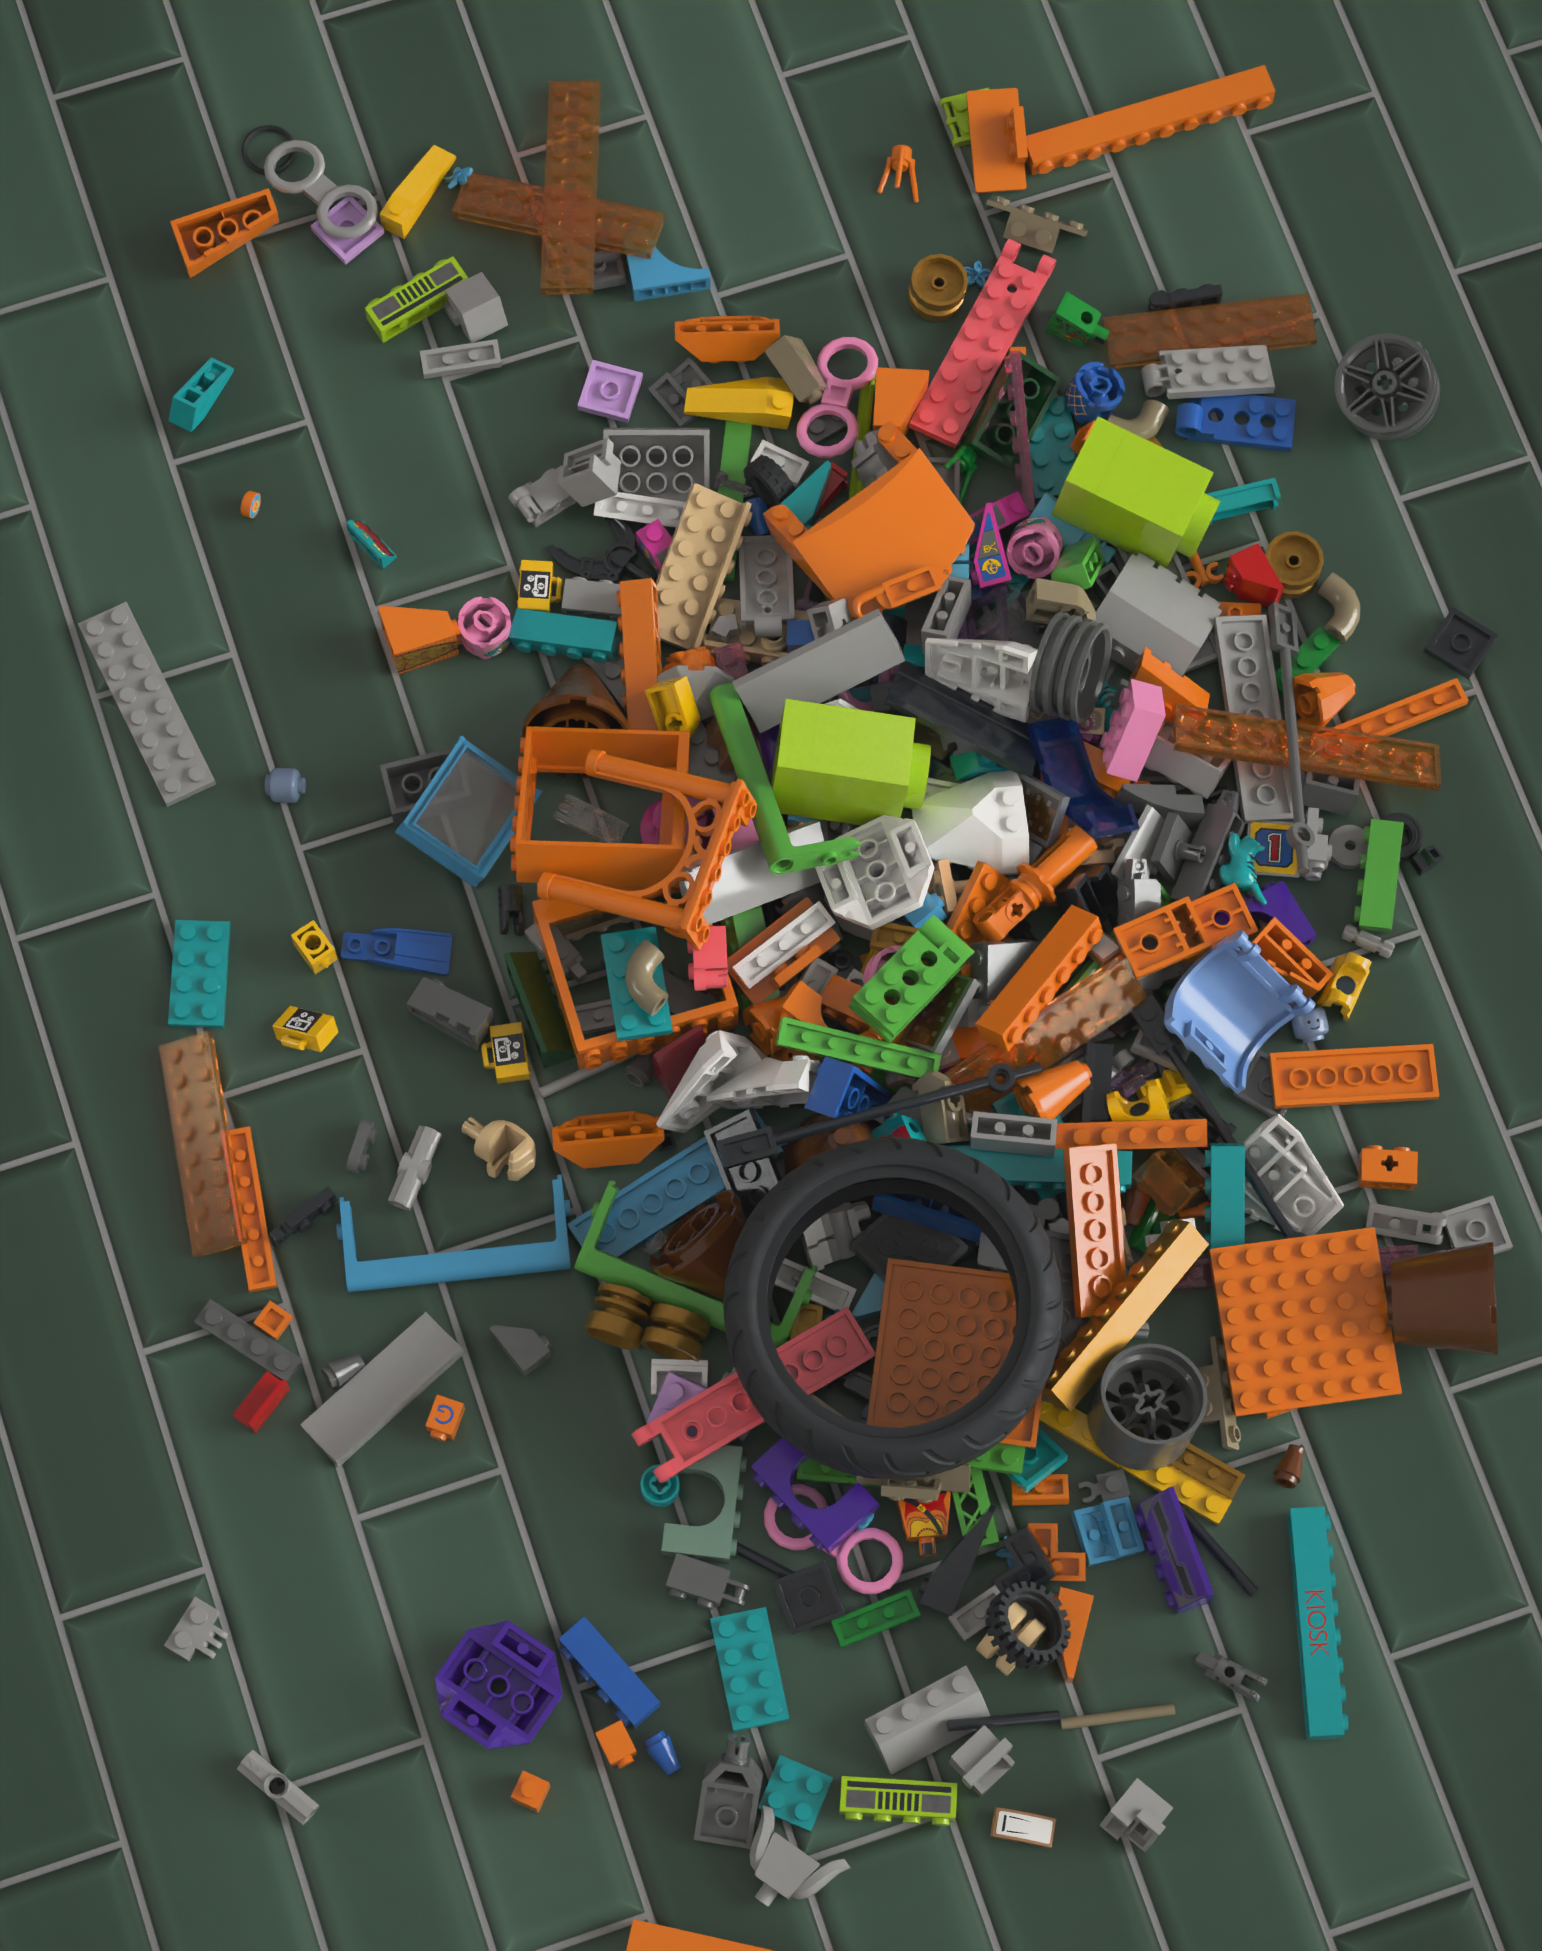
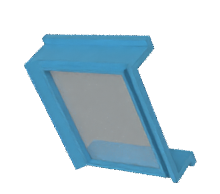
M460 736L446 760L395 833L476 888L479 882L486 877L510 841L511 835L515 833L512 832L513 815H518V812H514L515 795H520V792H516L517 775L467 741L465 737ZM535 788L534 804L543 792Z

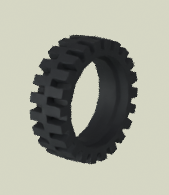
M1026 1581L1014 1583L996 1595L989 1603L990 1607L986 1611L988 1617L985 1619V1625L991 1626L986 1630L988 1636H994V1639L990 1641L992 1646L998 1645L1000 1647L997 1653L1001 1657L1006 1654L1007 1658L1005 1661L1009 1664L1015 1662V1667L1020 1669L1025 1666V1670L1040 1669L1058 1658L1068 1646L1069 1641L1067 1640L1071 1635V1632L1067 1630L1070 1627V1620H1064L1068 1615L1066 1609L1061 1611L1059 1609L1062 1605L1061 1601L1058 1599L1054 1602L1053 1597L1055 1594L1053 1592L1045 1593L1046 1587L1042 1585L1036 1587V1583L1031 1581L1029 1583H1026ZM1011 1602H1023L1039 1613L1047 1627L1048 1633L1047 1646L1044 1650L1038 1651L1027 1647L1017 1638L1011 1629L1008 1618Z

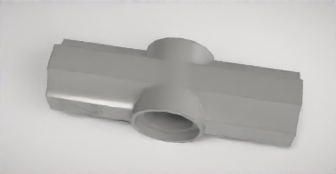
M419 1125L409 1151L404 1153L399 1164L398 1177L388 1198V1203L402 1210H411L421 1184H425L431 1171L432 1158L442 1137L441 1133L433 1128Z
M254 1750L245 1756L237 1768L240 1773L302 1825L310 1820L319 1807L314 1800ZM282 1780L286 1785L285 1790L278 1795L271 1793L272 1783Z

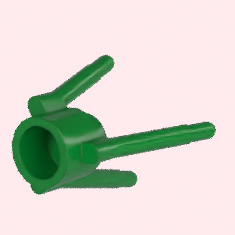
M966 445L960 446L944 465V469H948L960 458V473L967 471L959 493L960 504L964 500L972 474L977 469V466L974 464L977 455L972 448Z

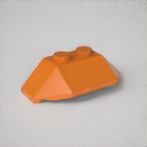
M760 316L697 317L687 319L684 322H675V340L701 362L719 363L721 361H735L743 363L754 361L780 338L779 319L775 318L770 320Z
M637 1111L577 1116L566 1121L561 1126L552 1128L553 1150L583 1169L638 1164L665 1140L664 1129L656 1125L660 1117H652Z

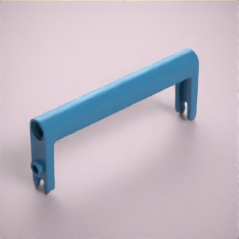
M561 1174L557 1175L558 1179L552 1180L556 1225L555 1241L361 1262L357 1261L350 1201H344V1197H339L341 1223L336 1224L338 1240H343L348 1292L571 1269L566 1217L571 1216L570 1199L564 1200Z

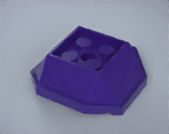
M508 1620L469 1629L435 1676L441 1717L488 1750L530 1744L563 1697L555 1652ZM504 1681L507 1684L506 1691L502 1694H494L491 1691L493 1683Z

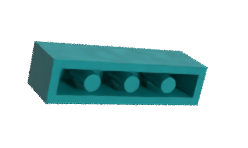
M516 608L509 634L512 644L521 652L539 651L548 656L561 654L576 660H580L583 657L590 658L599 663H606L607 661L616 662L619 644L623 637V632L620 633L618 622L518 608Z
M1210 1143V1150H1205V1167H1210V1178H1205V1195H1210V1205H1205V1222H1210V1233H1205L1204 1237L1205 1241L1209 1244L1205 1250L1245 1244L1244 1143Z

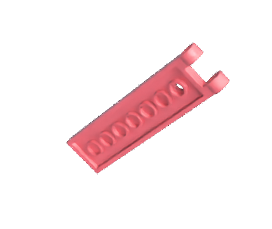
M1011 239L1007 240L1001 256L909 422V428L954 449L959 445L999 371L1003 359L1007 356L1010 347H1012L1056 264V259L1045 254L1042 256L1035 273L1014 264L1013 262L1020 251L1021 244ZM1013 286L1017 291L1010 293L1007 288Z
M848 1306L776 1348L789 1374L808 1395L820 1390L876 1355ZM737 1372L639 1428L631 1435L638 1447L661 1434L674 1456L673 1459L653 1470L658 1481L663 1483L692 1464L764 1423L765 1420L750 1401ZM690 1426H694L698 1431L694 1437H690L687 1434V1428Z

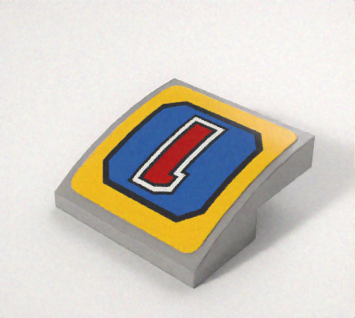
M1261 821L1247 824L1246 836H1251L1260 845L1265 847L1254 858V867L1257 875L1299 878L1296 849H1293L1288 844L1286 832L1294 825V822Z

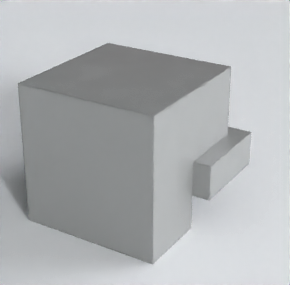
M482 272L445 290L448 302L443 304L444 310L455 326L461 324L463 333L471 343L508 326L500 296Z
M608 438L564 454L563 466L559 470L558 484L582 507L617 495L621 461L613 454L614 443Z
M984 1725L950 1757L949 1764L962 1777L961 1781L969 1789L972 1787L981 1797L1014 1765L1015 1762L1007 1754L1013 1745L1006 1738L999 1741Z
M1137 1778L1099 1826L1116 1840L1124 1834L1146 1853L1166 1828L1162 1822L1173 1810V1807Z

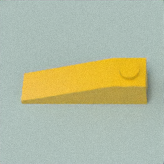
M433 145L393 192L380 212L382 227L405 239L456 160V156Z

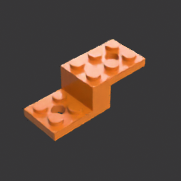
M1233 883L1194 901H1191L1189 896L1113 928V933L1135 979L1138 980L1181 961L1183 966L1194 962L1226 936L1229 938L1239 930H1243L1248 937L1258 934V929L1236 883ZM1218 912H1223L1228 915L1229 922L1226 925H1219L1215 922L1214 915ZM1146 937H1153L1157 941L1158 946L1154 950H1147L1143 947L1142 940Z

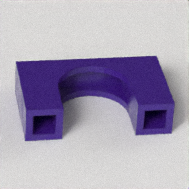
M1283 880L1277 884L1270 882L1260 889L1267 901L1266 905H1261L1250 894L1242 897L1253 920L1262 921L1267 924L1276 917L1305 947L1314 943L1317 934ZM1218 912L1214 915V920L1219 925H1226L1229 922V917L1223 912Z
M781 1438L751 1466L755 1473L752 1478L762 1489L767 1486L774 1493L771 1499L781 1510L786 1507L793 1514L790 1519L800 1530L805 1527L812 1536L809 1540L819 1551L824 1548L830 1554L879 1508L878 1502L858 1482L835 1504L829 1507L814 1509L801 1504L793 1495L792 1482L798 1467L809 1457Z

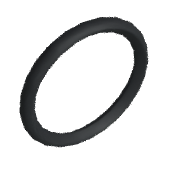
M265 125L255 128L245 137L241 151L242 157L250 169L257 173L265 174L264 169L255 166L247 155V146L253 136L262 131L271 130L283 134L288 141L294 140L285 129L274 125ZM296 151L290 152L287 161L280 167L275 168L276 174L289 167L294 160Z

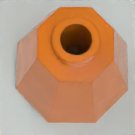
M1342 672L1303 673L1293 678L1295 711L1301 717L1297 721L1302 727L1313 731L1324 728L1355 695L1353 679L1348 674Z

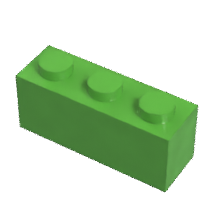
M1097 537L1067 545L1052 571V581L1075 584L1083 589L1092 587L1105 562Z

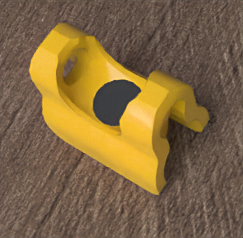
M1348 952L1345 956L1336 957L1330 967V971L1334 975L1321 988L1315 1001V1007H1330L1332 1004L1343 1006L1340 1012L1343 1014L1342 1020L1347 1022L1369 974L1371 961L1354 952Z
M1159 1079L1146 1082L1148 1092L1139 1101H1127L1121 1097L1118 1091L1106 1094L1108 1111L1112 1121L1171 1120L1169 1115L1170 1105Z

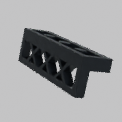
M1085 1044L1084 1063L1089 1067L1092 1077H1090V1085L1082 1091L1080 1122H1108L1109 1111L1106 1094L1110 1093L1113 1044Z

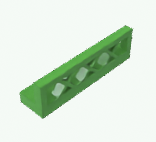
M971 1469L972 1480L970 1482V1489L973 1486L975 1494L963 1492L959 1499L958 1492L952 1491L962 1536L978 1520L976 1518L979 1513L982 1515L990 1506L982 1470ZM967 1495L977 1500L978 1509L973 1516L964 1512L961 1507ZM964 1516L970 1520L967 1527ZM993 1516L985 1534L986 1539H983L980 1547L988 1546L990 1549L1000 1546Z

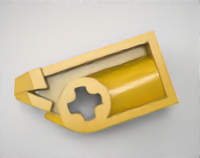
M687 676L658 682L645 690L658 731H689L691 738L699 726L700 714Z

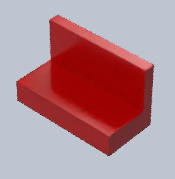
M266 1371L232 1416L256 1434L289 1392L290 1387L284 1379L279 1380L273 1374Z

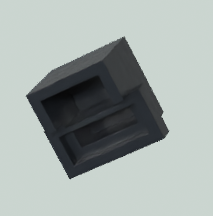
M1107 864L1077 867L1054 890L1057 898L1056 901L1063 915L1073 905L1098 916L1101 926L1108 918L1106 913L1115 912L1118 908V886Z

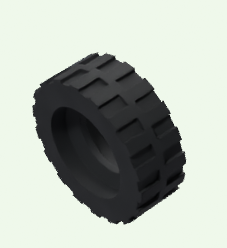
M760 455L743 470L744 478L752 493L757 498L762 497L764 502L767 503L768 509L780 505L796 490L785 471L766 455Z

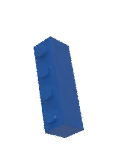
M585 1616L558 1639L561 1645L558 1649L568 1662L574 1660L580 1666L577 1672L588 1684L591 1681L594 1682L599 1688L596 1692L606 1705L611 1702L618 1711L615 1715L622 1721L624 1726L627 1727L630 1724L634 1729L637 1728L660 1707V1701Z

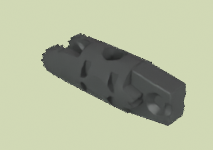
M1200 1651L1194 1662L1199 1667L1207 1670L1205 1676L1255 1702H1258L1260 1695L1254 1690L1241 1685L1244 1677L1260 1686H1266L1268 1679L1218 1653H1215L1214 1657ZM1230 1670L1234 1673V1676L1227 1677L1224 1672Z

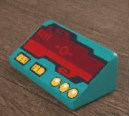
M349 520L347 522L348 534L380 568L384 569L397 558L396 554L364 521Z

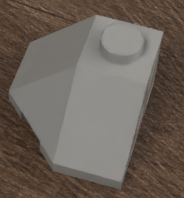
M677 665L657 675L658 682L687 676L700 714V722L714 715L708 696L709 692L716 686L734 681L732 676L716 666H704L703 671L688 670V666Z

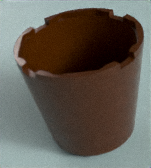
M1493 1242L1391 1259V1274H1386L1388 1294L1387 1316L1388 1326L1394 1330L1395 1344L1498 1355Z

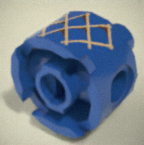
M1089 362L1083 365L1064 391L1067 407L1073 413L1076 421L1081 424L1090 423L1093 420L1096 421L1098 416L1107 420L1124 395L1125 386L1123 379L1112 367L1110 369L1103 367L1104 363Z

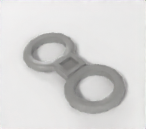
M290 140L272 149L266 157L264 165L266 179L273 188L282 193L297 194L303 192L304 195L318 206L316 212L318 223L325 233L334 238L351 239L359 237L370 230L376 222L378 214L376 199L368 190L361 186L349 184L337 186L323 174L325 169L324 156L317 146L308 141ZM297 151L311 156L314 160L313 171L305 179L297 182H287L276 175V163L287 153ZM347 196L361 199L367 206V212L360 223L351 227H338L328 219L329 207L336 200Z

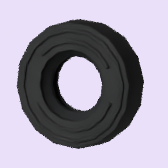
M1400 812L1391 813L1382 818L1381 820L1404 822L1403 829L1407 832L1409 840L1405 845L1401 846L1400 861L1413 857L1420 849L1423 840L1422 828L1417 820L1408 814Z

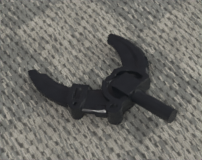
M605 517V520L615 532L617 544L612 545L606 551L603 561H595L594 558L582 557L580 560L567 554L561 548H555L554 545L547 546L551 556L560 566L588 581L609 580L614 584H619V579L622 575L629 572L638 579L651 578L656 582L655 576L633 563L638 558L636 535L632 527L625 520Z

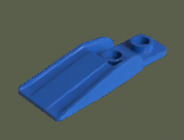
M403 928L375 929L371 931V934L345 932L342 940L341 958L343 960L365 961L369 964L398 970L447 976L449 974L453 936L450 933Z

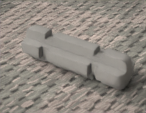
M1350 924L1345 926L1342 933V939L1349 942L1353 940L1356 942V945L1374 953L1378 951L1380 952L1379 955L1385 958H1389L1395 948L1394 943L1387 940L1383 942L1380 937L1364 930L1358 931L1357 927Z

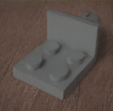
M731 1734L727 1737L726 1753H721L706 1764L694 1840L750 1849L763 1772L751 1757H747L750 1738L741 1735L740 1745L737 1748L738 1734Z

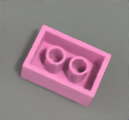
M1131 679L1128 687H1124L1121 691L1118 710H1113L1110 718L1111 726L1108 732L1105 731L1103 733L1100 746L1104 751L1102 761L1105 762L1107 774L1137 782L1166 715L1162 687Z

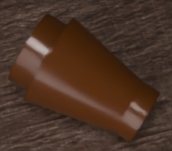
M1131 1184V1189L1126 1190L1124 1193L1126 1224L1140 1226L1142 1217L1152 1197L1149 1195L1150 1188Z
M1294 1444L1288 1446L1286 1453L1273 1472L1276 1484L1284 1488L1293 1489L1296 1487V1484L1300 1483L1303 1454L1305 1451L1302 1447Z

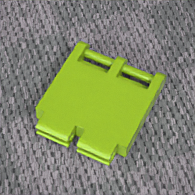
M966 93L942 98L939 102L940 106L944 107L947 116L946 125L950 127L953 135V147L971 144ZM949 106L952 107L955 117H952ZM955 126H958L961 137H958Z

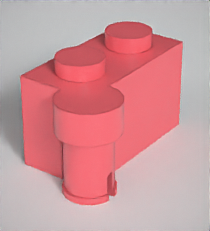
M710 926L709 938L706 943H703L701 951L695 950L687 941L688 954H693L694 962L688 963L689 980H694L695 991L709 988H729L726 926Z

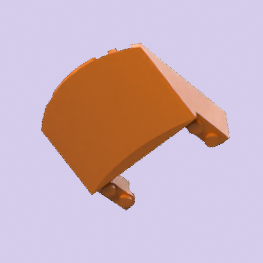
M888 421L878 430L877 438L881 446L898 464L809 530L785 505L773 506L763 513L771 536L828 599L846 598L851 620H856L852 611L853 600L861 592L931 563L936 567L952 569L953 562L959 555H963L966 550V543L970 535H973L976 527L974 521L920 448L917 449L891 421ZM876 598L861 605V613L863 615L879 609L880 613L883 614L882 611L886 610L877 602Z

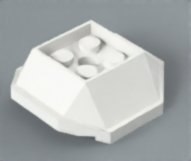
M882 815L835 838L840 839L854 836L855 841H860L861 846L852 850L859 852L860 856L831 866L815 867L835 916L870 930H874L922 907L935 868L914 819H902L888 815Z

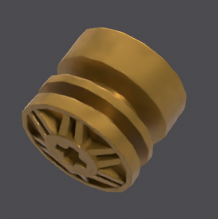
M610 1283L600 1284L598 1294L601 1296L595 1297L594 1304L604 1311H590L584 1331L607 1344L627 1350H638L644 1329L635 1322H649L650 1315L647 1313L651 1312L654 1302L631 1288Z

